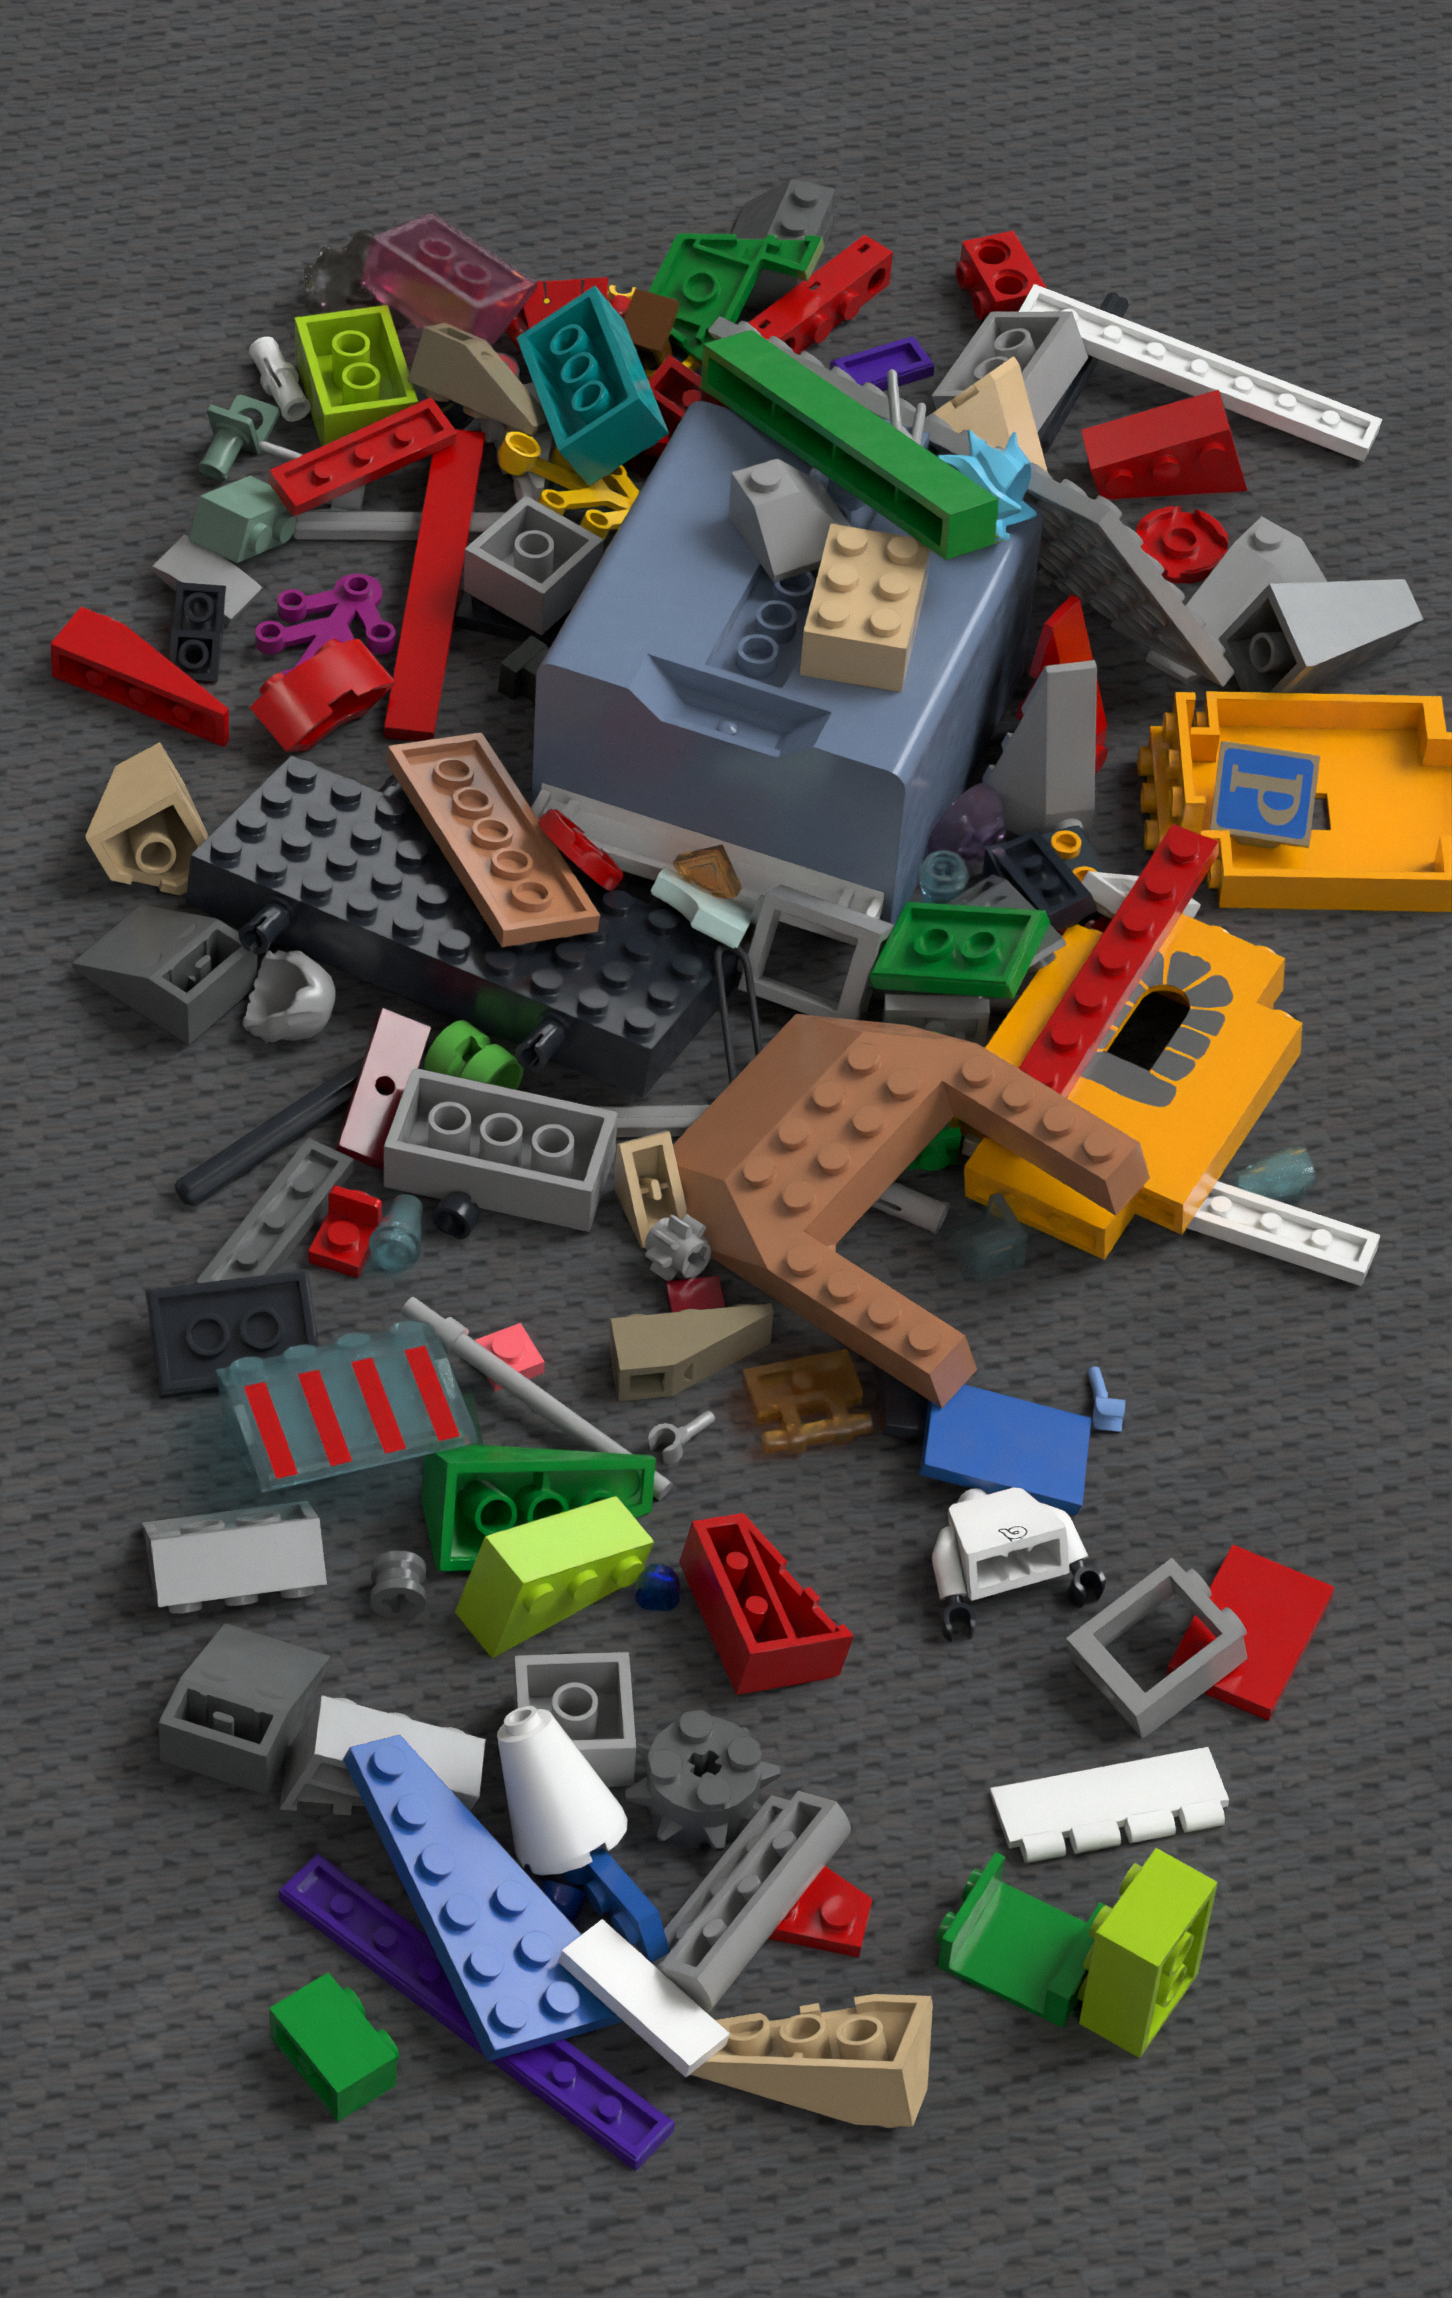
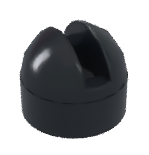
M453 1192L440 1201L432 1214V1219L441 1232L458 1239H465L477 1224L479 1207L477 1203H471V1196L469 1194Z

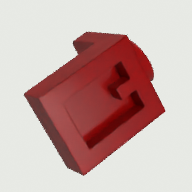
M334 1185L328 1194V1214L308 1250V1263L359 1278L382 1232V1201L363 1191L349 1190Z

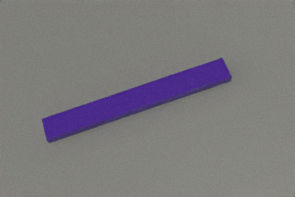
M318 1853L279 1890V1900L485 2056L426 1934ZM565 2039L491 2061L634 2171H637L674 2132L675 2122Z

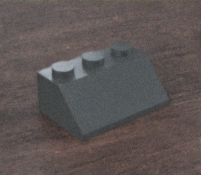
M790 179L746 202L732 234H736L737 239H765L767 235H777L778 240H805V235H816L822 237L825 248L833 228L836 189L816 185L811 182ZM818 259V261H817V263H816V265H815V268H814L812 274L814 273V271H815V269H816V266H817V264H818V262H819V259ZM765 268L761 271L744 306L766 310L804 280Z

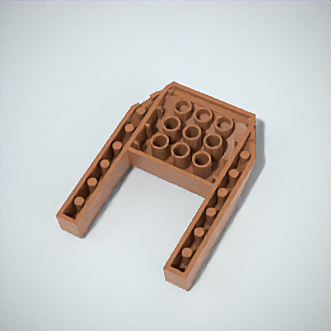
M795 1014L673 1144L687 1206L686 1214L706 1226L703 1236L708 1240L707 1244L711 1247L712 1259L940 1408H943L977 1370L966 1336L828 1247L839 1242L954 1116L1115 1216L1150 1179L1140 1142L977 1043L909 1025Z

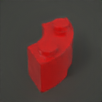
M334 638L322 645L313 657L294 668L285 676L283 673H277L265 681L259 689V693L262 696L249 708L286 752L308 751L339 726L352 719L365 716L396 682L360 639H352L340 643L337 638Z

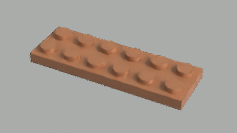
M482 732L388 746L387 765L501 947L598 932L599 912L555 844L537 824L538 818Z

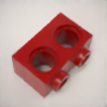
M1014 230L962 241L960 261L955 264V275L961 289L967 288L970 293L973 309L979 320H985L990 312H1019L1034 284L1047 289Z

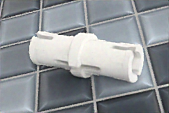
M272 337L257 339L251 344L249 355L261 373L260 381L263 389L268 395L274 397L283 418L285 417L287 421L291 422L301 420L309 413L311 404L298 384L299 374L293 364L285 361L279 350V345Z

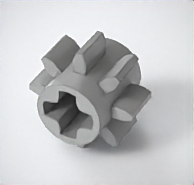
M688 1214L682 1220L671 1215L670 1218H663L655 1223L645 1241V1248L647 1250L645 1256L653 1261L650 1270L666 1281H671L675 1276L680 1280L698 1276L705 1269L711 1257V1247L707 1244L708 1240L703 1236L706 1226Z

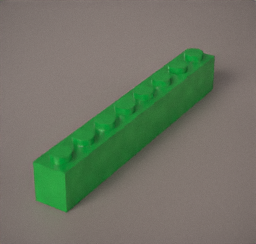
M748 330L703 344L701 389L936 554L948 560L995 543L999 501L997 497L753 330Z

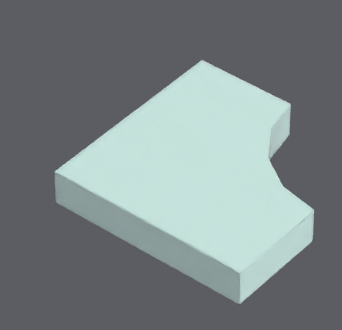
M665 866L662 868L651 889L652 895L667 902L681 912L690 921L692 928L733 949L738 947L751 922L753 911Z

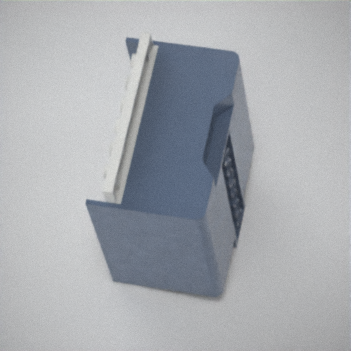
M705 401L693 402L688 407L536 672L531 809L538 819L549 809L559 810L585 832L584 835L599 849L602 848L621 870L656 881L659 873L665 866L753 911L760 895H766V892L782 884L879 919L882 914V921L895 925L906 902H909L1024 672L1043 514L1034 503L1023 499L1026 504L1037 512V516L1027 521L1006 526V533L1010 534V540L945 560L931 550L927 587L902 692L800 675L803 631L819 569L773 583L728 517L731 473L770 460L779 459L819 480L851 527L908 537L912 536L733 410ZM902 425L911 434L912 427ZM923 431L921 446L928 450L930 433ZM781 912L779 919L781 922L848 944L857 945L858 939Z

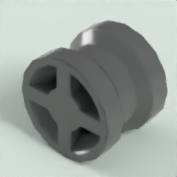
M390 1551L374 1558L371 1562V1580L375 1584L371 1590V1608L376 1614L384 1618H412L422 1613L426 1607V1591L422 1586L426 1579V1563L420 1556L407 1551Z

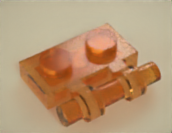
M848 1349L743 1369L742 1384L757 1425L778 1421L781 1428L762 1433V1442L766 1454L786 1450L788 1455L805 1452L808 1445L832 1440L835 1445L853 1442L854 1436L873 1432V1423L868 1411L849 1415L847 1410L849 1406L862 1404L863 1390ZM825 1411L827 1420L802 1425L799 1416Z

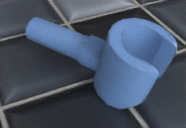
M1091 1367L1088 1369L1087 1374L1094 1394L1093 1427L1098 1430L1122 1432L1125 1400L1108 1398V1392L1106 1391L1100 1368Z

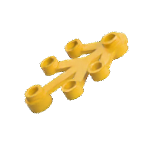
M509 432L506 435L498 451L499 465L504 471L515 476H522L525 472L531 471L570 489V491L559 492L545 489L542 491L537 502L562 516L565 510L607 506L616 511L603 513L599 510L590 509L585 513L579 526L605 540L609 530L619 529L640 492L627 477V471L622 465L613 473L602 477L589 486L559 452L557 445L550 456L553 462L551 463L539 457L541 447L529 435L521 432Z

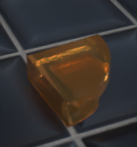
M723 844L678 854L673 861L675 869L685 881L689 883L692 880L700 887L712 891V896L733 898L737 897L742 890V886Z

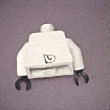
M1013 1487L988 1495L979 1488L965 1491L960 1496L958 1503L952 1504L948 1509L949 1526L941 1529L932 1553V1563L940 1600H946L947 1608L943 1613L942 1634L949 1642H952L951 1622L956 1620L963 1621L968 1625L970 1639L974 1636L976 1613L969 1604L963 1603L962 1597L968 1595L970 1600L973 1601L1070 1573V1568L1073 1579L1067 1589V1596L1073 1605L1082 1608L1086 1601V1592L1082 1585L1090 1587L1099 1600L1106 1584L1105 1575L1100 1569L1086 1565L1084 1559L1088 1557V1554L1070 1516L1063 1510L1038 1502L1022 1488Z

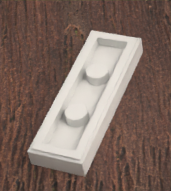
M603 1919L562 1950L559 1963L685 2077L689 2076L726 2046L730 2033Z

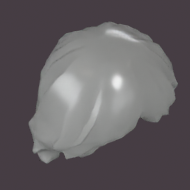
M270 950L267 951L261 961L258 978L255 979L253 984L255 990L249 994L250 1003L247 1005L246 1016L243 1018L242 1025L245 1030L249 1031L254 1037H260L265 1043H273L278 1040L296 1041L313 1037L326 1026L333 1010L336 993L331 976L317 962L301 951L285 953L278 950L275 954Z

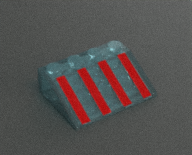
M404 1321L393 1325L389 1331L372 1335L351 1333L340 1337L336 1343L319 1347L298 1345L287 1349L283 1355L266 1359L245 1357L235 1360L231 1363L230 1367L216 1370L226 1432L262 1493L478 1443L476 1430L443 1345L428 1322Z

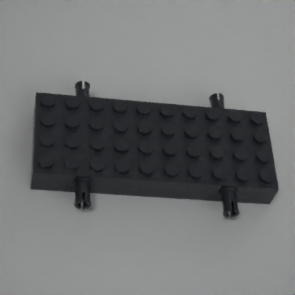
M291 755L191 854L185 904L241 927L238 933L239 940L242 946L249 952L258 941L262 940L254 949V954H263L274 941L295 951H301L309 957L455 1019L465 1020L474 1027L517 1044L515 1057L523 1068L527 1069L528 1065L537 1057L538 1059L531 1066L532 1072L541 1071L547 1062L552 1059L643 1098L719 1009L714 971V953L717 946L722 942L692 928L689 920L677 915L680 913L677 909L654 895L647 902H644L624 891L615 889L608 891L597 882L586 878L578 872L572 871L600 914L598 932L501 947L414 806L408 804L411 801L401 785L398 784L394 787L398 782L394 774L376 791L360 784L356 780L342 777L318 767L310 761L301 760ZM730 949L723 951L721 956L726 999L734 989L739 956Z

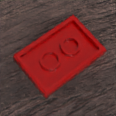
M1232 1545L1209 1588L1212 1596L1209 1598L1221 1611L1226 1607L1230 1608L1245 1626L1247 1634L1243 1638L1248 1659L1205 1691L1204 1694L1270 1721L1333 1598L1335 1587L1236 1545ZM1196 1615L1168 1665L1166 1677L1216 1639L1213 1633Z

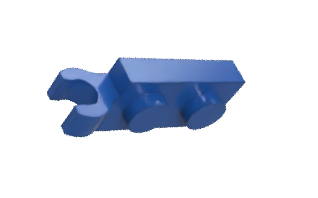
M599 1846L589 1852L593 1862L581 1868L562 1873L564 1879L571 1884H585V1893L594 1910L600 1916L608 1913L615 1931L629 1944L635 1945L648 1961L652 1963L670 1953L659 1911L604 1847L600 1848Z

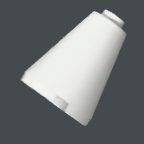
M525 1706L509 1713L504 1719V1724L498 1730L497 1738L515 1853L519 1863L523 1868L525 1864H529L534 1874L550 1875L581 1868L593 1862L590 1851L599 1847L604 1842L608 1851L619 1843L627 1831V1817L622 1806L549 1711L536 1709L533 1706Z

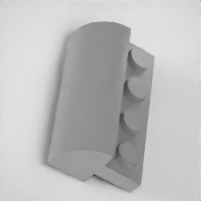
M797 1791L791 1800L771 1795L664 1929L670 1953L652 1962V1964L706 2013L711 2012L850 1835V1822L836 1801Z

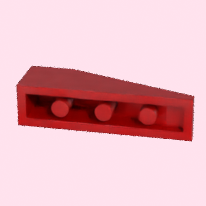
M80 607L50 643L53 677L225 747L230 741L229 708L125 624L107 615H101Z

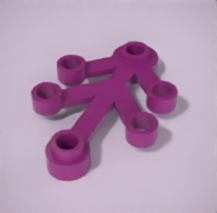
M350 574L339 579L335 584L334 590L308 596L295 589L281 592L277 598L278 616L286 622L301 621L307 614L332 609L334 611L329 617L289 627H283L275 621L262 622L255 630V644L262 653L275 654L283 650L284 647L312 641L294 667L296 668L313 657L317 650L329 640L337 638L342 643L354 639L348 627L354 617L359 618L366 631V647L376 654H386L394 649L395 628L392 624L382 621L376 607L382 601V587L380 583L369 575ZM287 669L282 671L281 673H283V675L285 676L293 669Z

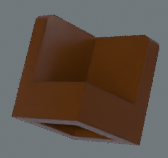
M635 288L624 321L641 363L659 368L669 355L672 356V349L668 338L679 311V303L675 299Z

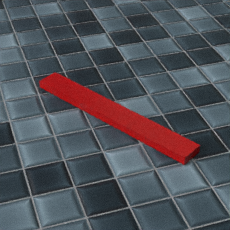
M455 429L457 431L455 444L433 453L393 675L396 683L391 687L384 726V738L416 742L435 738L465 563V548L468 546L485 447V432Z

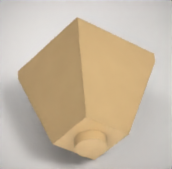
M1014 356L932 413L943 419L953 431L959 434L963 430L968 431L970 429L980 439H984L987 445L992 448L1000 446L1006 449L1010 436L1013 432H1016L1017 444L1029 461L1037 464L1048 473L1020 365Z
M160 742L115 766L85 835L87 842L110 880L130 885L134 881L157 886L161 892L179 896L187 892L191 854L209 837L182 778Z

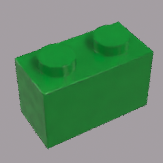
M329 1972L269 2008L270 2038L337 2122L397 2085V2061L400 2056L394 2041L385 2030L380 2029L376 2031L365 2018L364 2007L355 1992L349 1987L342 1989Z

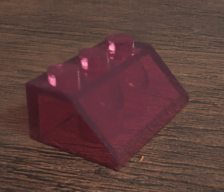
M433 212L374 236L360 281V285L376 295L379 301L401 312L419 328L424 329L427 326L447 323L486 340L489 345L497 341L533 295L538 284Z

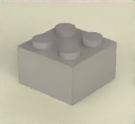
M525 495L465 548L464 591L542 636L576 604L603 557V539Z
M629 1652L515 1656L514 1710L525 1706H533L536 1709L549 1711L606 1787L633 1786L636 1737Z

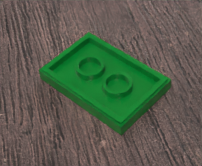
M906 902L869 978L874 989L1014 999L1050 925V921L1045 910Z

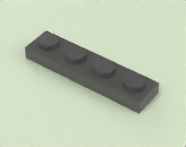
M307 1138L195 1283L275 1274L328 1206V1194L334 1185L343 1187L353 1174L354 1159Z

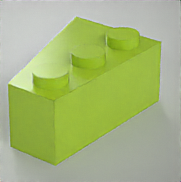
M617 1496L487 1535L483 1540L455 1613L490 1657L494 1658L614 1591L635 1583L645 1570L644 1565L654 1541Z

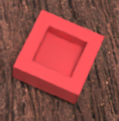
M521 1323L475 1340L527 1379L544 1373L545 1362ZM487 1377L495 1392L504 1389Z

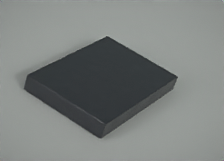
M308 1269L145 1290L160 1399L244 1388V1386L261 1382L269 1385L300 1381L297 1374L319 1370L323 1378L324 1373Z

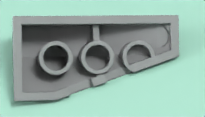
M1260 517L1234 542L1186 604V607L1193 610L1205 621L1206 625L1203 627L1205 633L1220 642L1219 637L1270 583L1327 582L1302 538L1266 518ZM1152 650L1146 656V662L1185 684L1201 677V675ZM1224 653L1223 656H1224V658L1227 660V662L1229 663V661H1228V659H1227V657H1226V655H1225V653Z
M1095 660L1044 667L1021 708L1024 715L1015 732L1007 733L1001 743L1003 753L996 766L989 765L983 775L979 802L981 817L1019 836H1023L1035 829L1043 834L1079 825L1087 841H1090L1095 809L1097 666Z

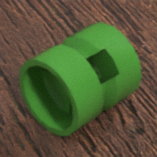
M465 1020L456 1021L442 1031L429 1048L424 1062V1070L514 1090H517L524 1070L513 1054L500 1045H491L490 1038Z

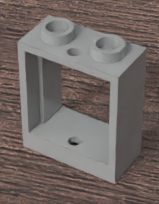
M782 884L766 892V895H760L751 916V923L756 925L752 942L746 943L743 947L750 960L755 995L808 1015L866 1021L876 990L871 983L869 975L894 925ZM781 912L858 939L839 1003L763 976ZM739 958L737 971L741 972L742 976L738 989L747 992L744 968Z
M1173 1558L1169 1559L1066 1638L1072 1661L1141 1738L1155 1731L1248 1659L1243 1638L1247 1634V1630L1241 1620L1228 1607L1221 1611L1210 1600L1209 1597L1212 1596V1593L1203 1578L1194 1569L1185 1572ZM1176 1593L1213 1633L1216 1639L1145 1693L1104 1647Z

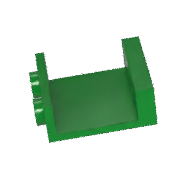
M995 1852L984 1871L975 1868L969 1876L961 1899L965 1902L959 1912L956 1914L949 1911L939 1926L935 1937V1943L941 1945L938 1968L1064 2028L1080 2001L1077 1995L1084 1979L1089 1973L1088 1970L1083 1968V1963L1095 1941L1089 1937V1931L1096 1916L1105 1904L1099 1902L1086 1923L1001 1882L1005 1856Z

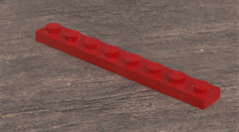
M1175 824L1171 825L1018 1069L1062 1096L1068 1097L1219 855V841ZM983 1134V1138L986 1137V1138L992 1140L991 1138H989V1137H987L986 1135Z

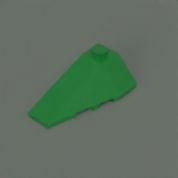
M492 1445L425 1446L421 1501L435 1567L439 1571L472 1570L485 1536L617 1496L634 1518L652 1512L656 1458L652 1455Z

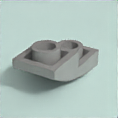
M183 535L151 569L175 592L177 582L227 586L225 625L227 626L259 596L263 588L229 560L190 541L186 535Z

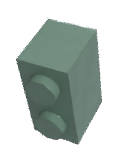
M248 476L200 495L189 540L233 562L239 563L287 542L295 530L297 519L290 514L269 484Z

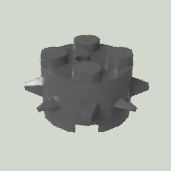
M703 1710L685 1712L679 1721L671 1723L659 1733L652 1746L641 1743L636 1745L637 1753L647 1763L646 1777L625 1790V1798L628 1802L648 1807L651 1813V1821L658 1829L657 1838L660 1841H665L669 1838L672 1841L692 1848H700V1843H708L715 1852L724 1851L726 1839L727 1843L735 1841L762 1807L759 1804L760 1789L779 1778L781 1770L778 1765L761 1761L762 1753L759 1742L748 1734L749 1730L746 1727H739L730 1721L711 1716Z

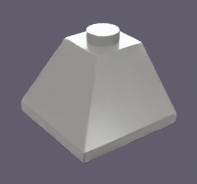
M779 459L770 460L731 473L728 517L773 583L819 569L830 524L851 527L819 480Z

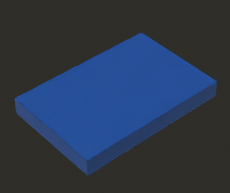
M964 1384L943 1408L928 1400L919 1475L971 1489L979 1488L990 1494L1013 1487L1022 1488L1038 1502L1077 1516L1083 1505L1091 1418Z

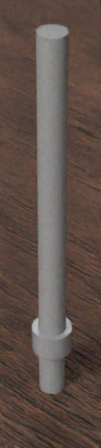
M411 1297L403 1306L401 1315L432 1336V1344L449 1356L454 1353L460 1356L591 1452L632 1454L468 1336L469 1329L452 1317L444 1319L415 1297ZM655 1471L653 1496L660 1501L671 1489L672 1482Z

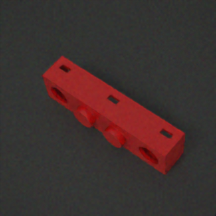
M864 234L814 272L808 282H801L748 324L753 326L763 338L769 340L771 336H775L785 342L794 353L799 355L813 343L823 342L831 329L844 319L851 320L854 318L861 306L890 285L893 252ZM814 285L819 286L813 291L810 290ZM765 323L769 324L763 329L760 328Z

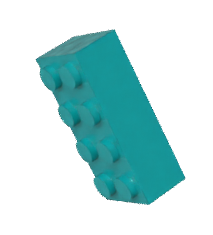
M593 286L517 337L557 448L589 486L602 477L613 473L619 466L643 450L651 448L660 439L669 434L626 323L596 286Z

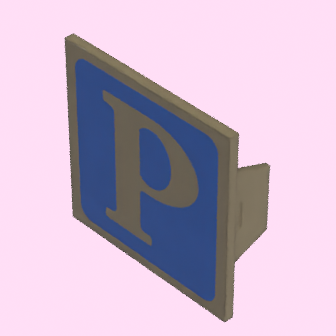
M1221 741L1209 830L1230 831V837H1235L1239 844L1270 849H1274L1280 844L1309 848L1320 756Z

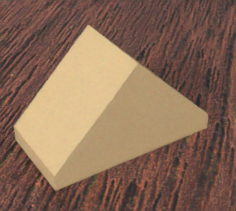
M669 1131L617 1144L614 1190L641 1248H645L646 1237L655 1223L663 1218H670L671 1215L682 1220L687 1211Z

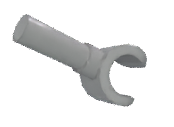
M706 1411L685 1426L679 1428L667 1423L655 1426L650 1431L648 1437L650 1450L653 1451L659 1444L664 1442L672 1443L662 1452L663 1462L666 1464L677 1462L683 1454L682 1445L715 1422L713 1413Z

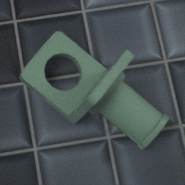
M241 394L235 397L229 410L209 405L206 412L214 439L203 460L198 465L200 472L209 478L224 482L228 478V473L240 449L259 455L261 450L258 448V443L260 441H267L280 415L279 408ZM249 411L261 414L263 417L262 425L259 429L255 430L253 420L241 414Z

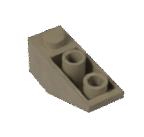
M447 323L424 327L407 380L423 387L422 394L441 402H448L449 400L457 402L464 406V413L482 420L493 418L505 424L504 430L508 433L521 432L531 437L534 434L551 430L541 405L486 340Z
M772 1303L759 1305L739 1304L727 1308L686 1309L673 1313L632 1314L626 1317L611 1318L609 1353L618 1401L673 1396L770 1344L773 1322Z

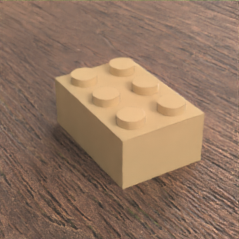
M830 524L803 631L800 675L902 692L927 587L931 549L914 537Z

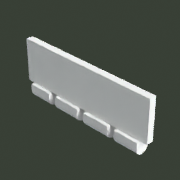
M1208 1747L990 1788V1795L1009 1849L1020 1847L1025 1863L1065 1856L1066 1847L1063 1838L1070 1837L1069 1839L1075 1854L1120 1846V1827H1124L1129 1843L1175 1835L1176 1827L1173 1817L1179 1816L1184 1833L1223 1826L1225 1824L1223 1808L1228 1807L1229 1798Z

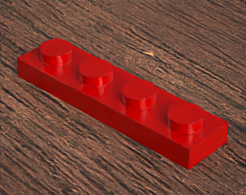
M430 397L271 469L267 482L290 514L295 517L455 444L457 431L433 398Z

